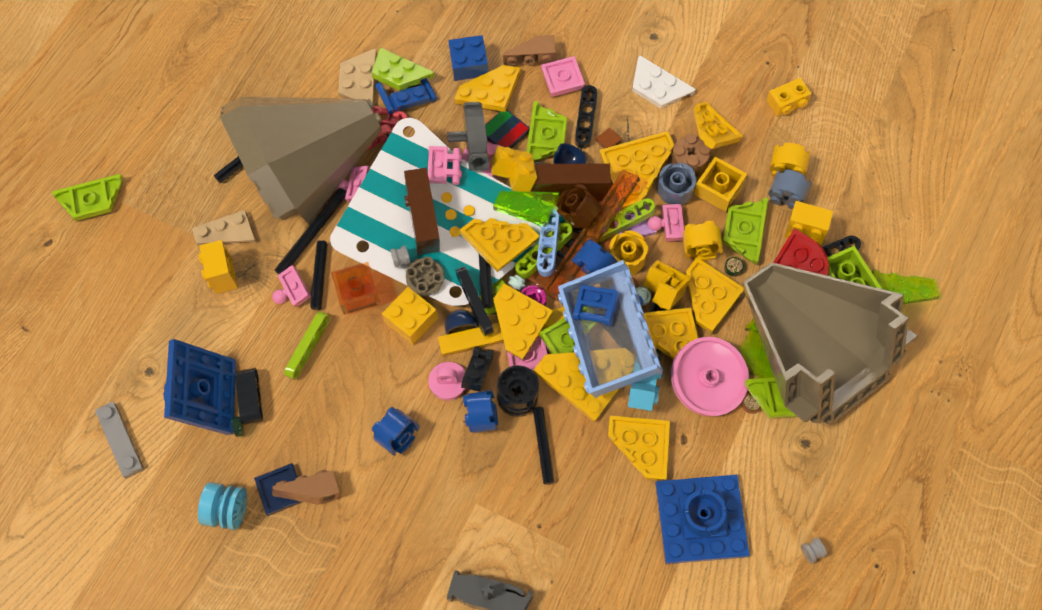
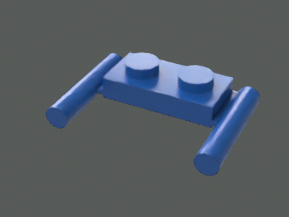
M427 78L421 79L423 85L391 93L389 97L381 82L375 85L389 114L438 100Z

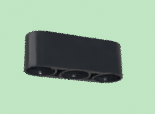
M250 368L236 371L238 408L242 425L263 421L257 369Z

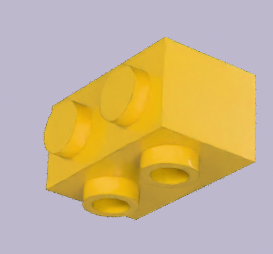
M798 78L770 90L767 103L777 117L788 115L797 108L807 106L811 92L803 80Z

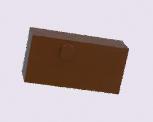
M610 163L535 164L537 175L535 181L536 199L544 202H557L559 196L566 189L571 190L575 188L574 185L576 184L584 185L598 201H609Z
M427 167L404 171L407 195L404 196L405 205L409 207L417 255L440 252V237Z

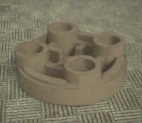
M431 257L417 259L406 270V283L418 295L430 296L441 289L444 283V272L440 264Z

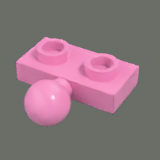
M368 166L353 167L349 181L344 179L336 190L342 188L347 192L345 199L349 203L370 169Z
M681 204L662 205L663 219H660L658 216L650 217L647 222L649 229L657 231L664 227L665 241H683L684 223Z
M290 266L278 275L284 289H278L273 292L272 299L276 304L285 303L288 296L292 305L298 307L312 297L295 266Z

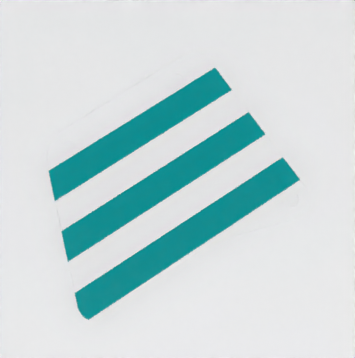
M414 118L402 119L396 123L330 236L331 245L338 252L407 285L406 270L409 265L417 259L431 257L442 267L444 283L437 293L430 295V297L452 306L469 304L463 290L462 295L458 298H453L449 291L453 286H459L462 289L455 270L465 266L478 295H481L479 254L461 235L452 237L449 233L450 229L454 226L461 229L473 219H481V221L486 222L488 219L494 218L496 221H505L508 224L527 223L540 236L543 212L550 208L558 210V207L527 194L511 191V187L480 170L469 171L468 162L462 159V163H460L462 177L460 178L459 185H453L451 177H447L446 184L430 183L440 237V252L417 255L409 207H406L404 196L407 195L404 171L427 167L428 172L429 146H447L422 122ZM405 127H413L415 134L412 137L404 136L403 129ZM448 148V154H453V151ZM447 162V169H453L452 162ZM445 192H449L452 195V201L449 203H444L441 200V195ZM465 206H473L475 213L472 216H466L464 214ZM453 209L456 211L457 215L454 220L446 218L445 213L447 210ZM559 215L560 223H564L565 220ZM550 216V218H549V224H551V225H552V218H553L554 216ZM364 240L368 242L369 249L366 252H359L356 245L359 241ZM539 240L499 272L491 266L492 285L510 271ZM401 246H406L410 264H400L399 267L395 268L390 249L397 250Z

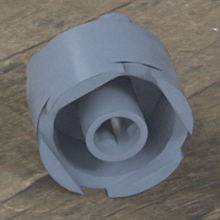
M678 162V164L671 163L666 165L659 175L657 193L660 198L668 204H681V206L689 202L694 195L696 186L694 170L685 163Z
M778 170L768 192L771 197L770 201L776 205L781 203L788 205V208L792 210L795 201L806 202L812 182L810 179L807 182L805 175L799 172L785 170L784 173H780V170Z

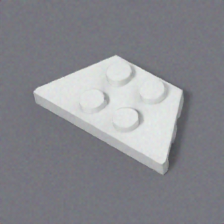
M638 57L632 91L662 109L671 103L680 101L684 96L695 94V88L644 57Z

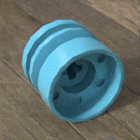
M207 483L201 493L198 505L199 524L216 527L220 524L222 529L237 530L244 519L246 511V489L244 487L236 488L232 485L226 489L224 484Z

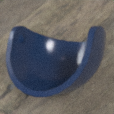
M562 143L555 153L553 163L586 164L587 157L579 148L571 144Z
M463 309L455 310L445 320V333L448 335L452 329L464 325H472L477 328V321L469 311Z

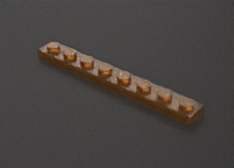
M622 170L600 203L602 206L601 211L591 221V225L582 230L543 288L547 296L559 302L558 294L560 291L558 286L574 280L582 266L578 267L571 260L588 239L598 244L640 181L639 176Z

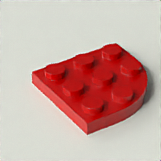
M794 228L773 263L829 276L830 266L824 249L817 241Z

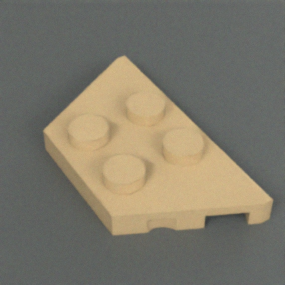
M376 49L340 63L338 88L340 97L345 99H370L374 106L375 79L372 78V70L377 57Z

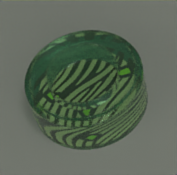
M240 417L231 418L235 437L243 436L244 427Z

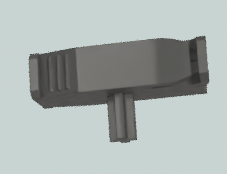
M466 102L463 106L464 131L447 132L448 142H466L469 171L487 170L489 157L482 103Z
M455 570L447 594V600L452 602L453 599H456L460 603L478 610H527L534 593L529 590L528 595L525 596V592L514 585L477 575H460L459 571Z

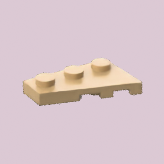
M245 210L192 228L198 247L199 245L222 240L223 243H232L233 245L240 244V242L256 243Z

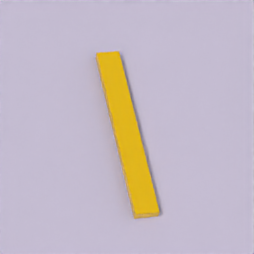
M564 307L553 309V314L544 329L564 318ZM499 322L492 324L494 333L485 337L479 327L439 336L438 341L442 357L473 350L475 346L485 347L504 342Z

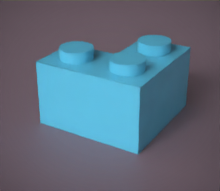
M637 356L634 372L641 370ZM656 374L632 383L628 407L652 411L653 404L657 405L660 386H656L657 379H661L662 374Z

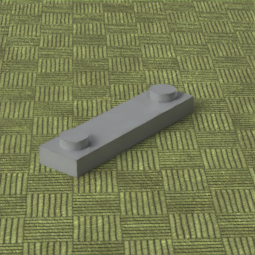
M112 401L96 409V415L122 476L127 479L144 470L116 404Z

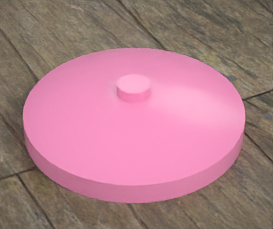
M716 337L695 339L683 346L673 360L671 382L674 392L680 402L696 414L708 417L726 414L734 410L747 393V388L744 385V381L749 379L746 362L740 352L725 340Z

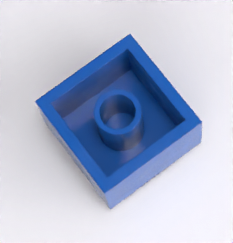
M483 35L448 40L454 81L477 78L489 72Z

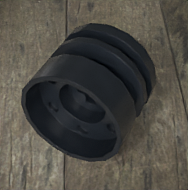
M519 365L508 367L501 373L497 384V402L503 412L510 416L520 417L533 411L537 404L539 391L537 375L526 366Z

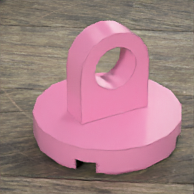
M440 363L434 367L429 375L430 390L441 400L450 401L457 399L466 390L461 388L465 370L457 363Z

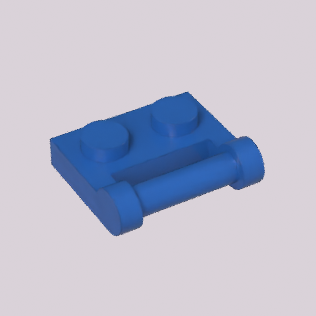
M581 285L573 312V319L581 321V319L604 323L605 326H612L620 293L617 290ZM590 307L606 310V314L600 315L583 312V308Z

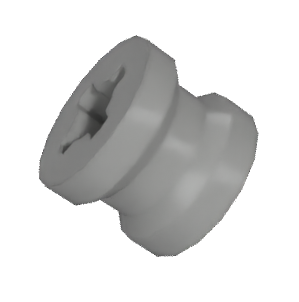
M401 246L397 250L390 249L395 268L399 267L400 264H410L406 246Z
M817 537L813 538L809 544L804 543L801 545L805 558L811 564L815 563L817 558L827 556L823 543Z

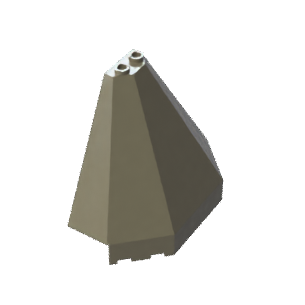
M239 97L221 107L222 110L220 112L221 121L248 177L256 185L258 193L265 204H268L273 217L284 220L298 212L308 224L382 131L379 124L382 120L377 112L373 113L372 109H374V106L370 99Z
M772 262L743 282V289L784 406L804 422L809 420L820 424L822 422L826 424L835 422L889 380L892 375L889 371L893 365H899L907 353L905 347L918 337L907 329L909 318L901 313L904 294Z

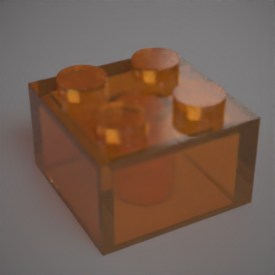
M368 262L331 272L339 304L344 315L380 304Z

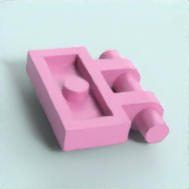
M429 146V183L446 184L447 177H451L453 185L460 184V178L462 177V171L460 170V163H462L460 148H454L453 154H448V147ZM447 162L453 163V169H447Z

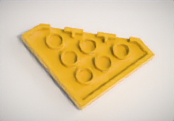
M668 131L599 150L603 164L610 163L611 184L622 210L645 199L670 157L674 143Z
M626 348L590 351L600 385L629 375L634 370L636 356ZM575 352L544 355L533 369V372L592 422L595 421L619 389L595 398L585 390L584 382H586V379L579 370L578 365L581 363Z

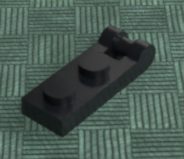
M474 347L461 388L481 392L493 360L494 350L488 349L486 351L481 350V347Z

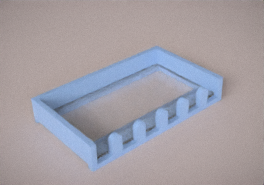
M623 260L558 286L560 291L558 298L565 308L563 315L566 322H569L570 325L568 332L571 339H574L575 342L573 349L575 355L580 359L581 364L578 366L581 374L585 376L586 382H584V387L588 394L590 393L595 398H598L600 395L663 373L629 267ZM581 285L617 290L620 293L612 326H605L604 323L581 319V321L573 319V312ZM590 307L583 308V312L600 315L606 314V310Z

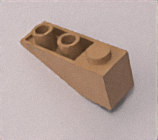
M554 35L536 36L504 52L503 64L515 66L556 61Z
M321 470L309 477L303 475L297 477L294 481H280L275 486H272V495L275 497L318 505L337 500L340 493L333 470Z

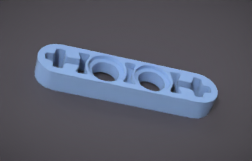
M552 208L543 212L537 269L538 273L544 277L554 273L560 217L557 210ZM550 216H554L552 218V225L549 224ZM547 231L554 232L552 237L544 236ZM546 247L553 249L549 254H545L542 251ZM545 260H548L547 269H543V267L545 266Z

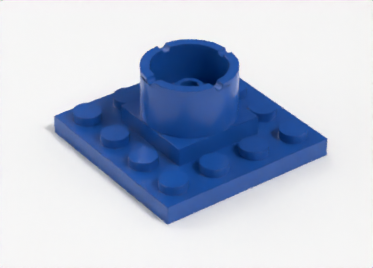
M176 339L170 340L168 346L167 377L163 393L165 401L164 418L225 435L233 434L232 419L234 422L236 359Z
M737 474L655 482L665 564L748 558L750 556Z

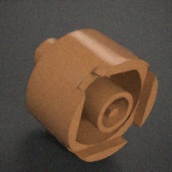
M688 134L675 143L672 164H678V162L685 163L694 170L695 176L699 177L707 169L710 148L704 144L700 137Z

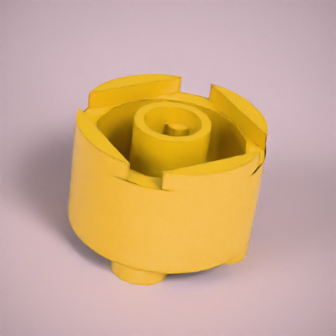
M784 143L780 147H778L779 144L774 146L769 168L773 178L778 170H780V173H784L785 170H793L805 176L807 175L811 155L809 150L807 153L804 151V146L795 143Z
M706 221L703 224L697 225L688 224L684 227L685 230L682 233L685 257L687 259L694 257L695 259L699 258L702 261L716 258V254L719 252L720 255L722 254L721 232L714 221Z
M629 230L615 235L610 242L609 253L618 262L623 260L629 267L631 275H636L644 267L648 252V246L644 237L635 231Z

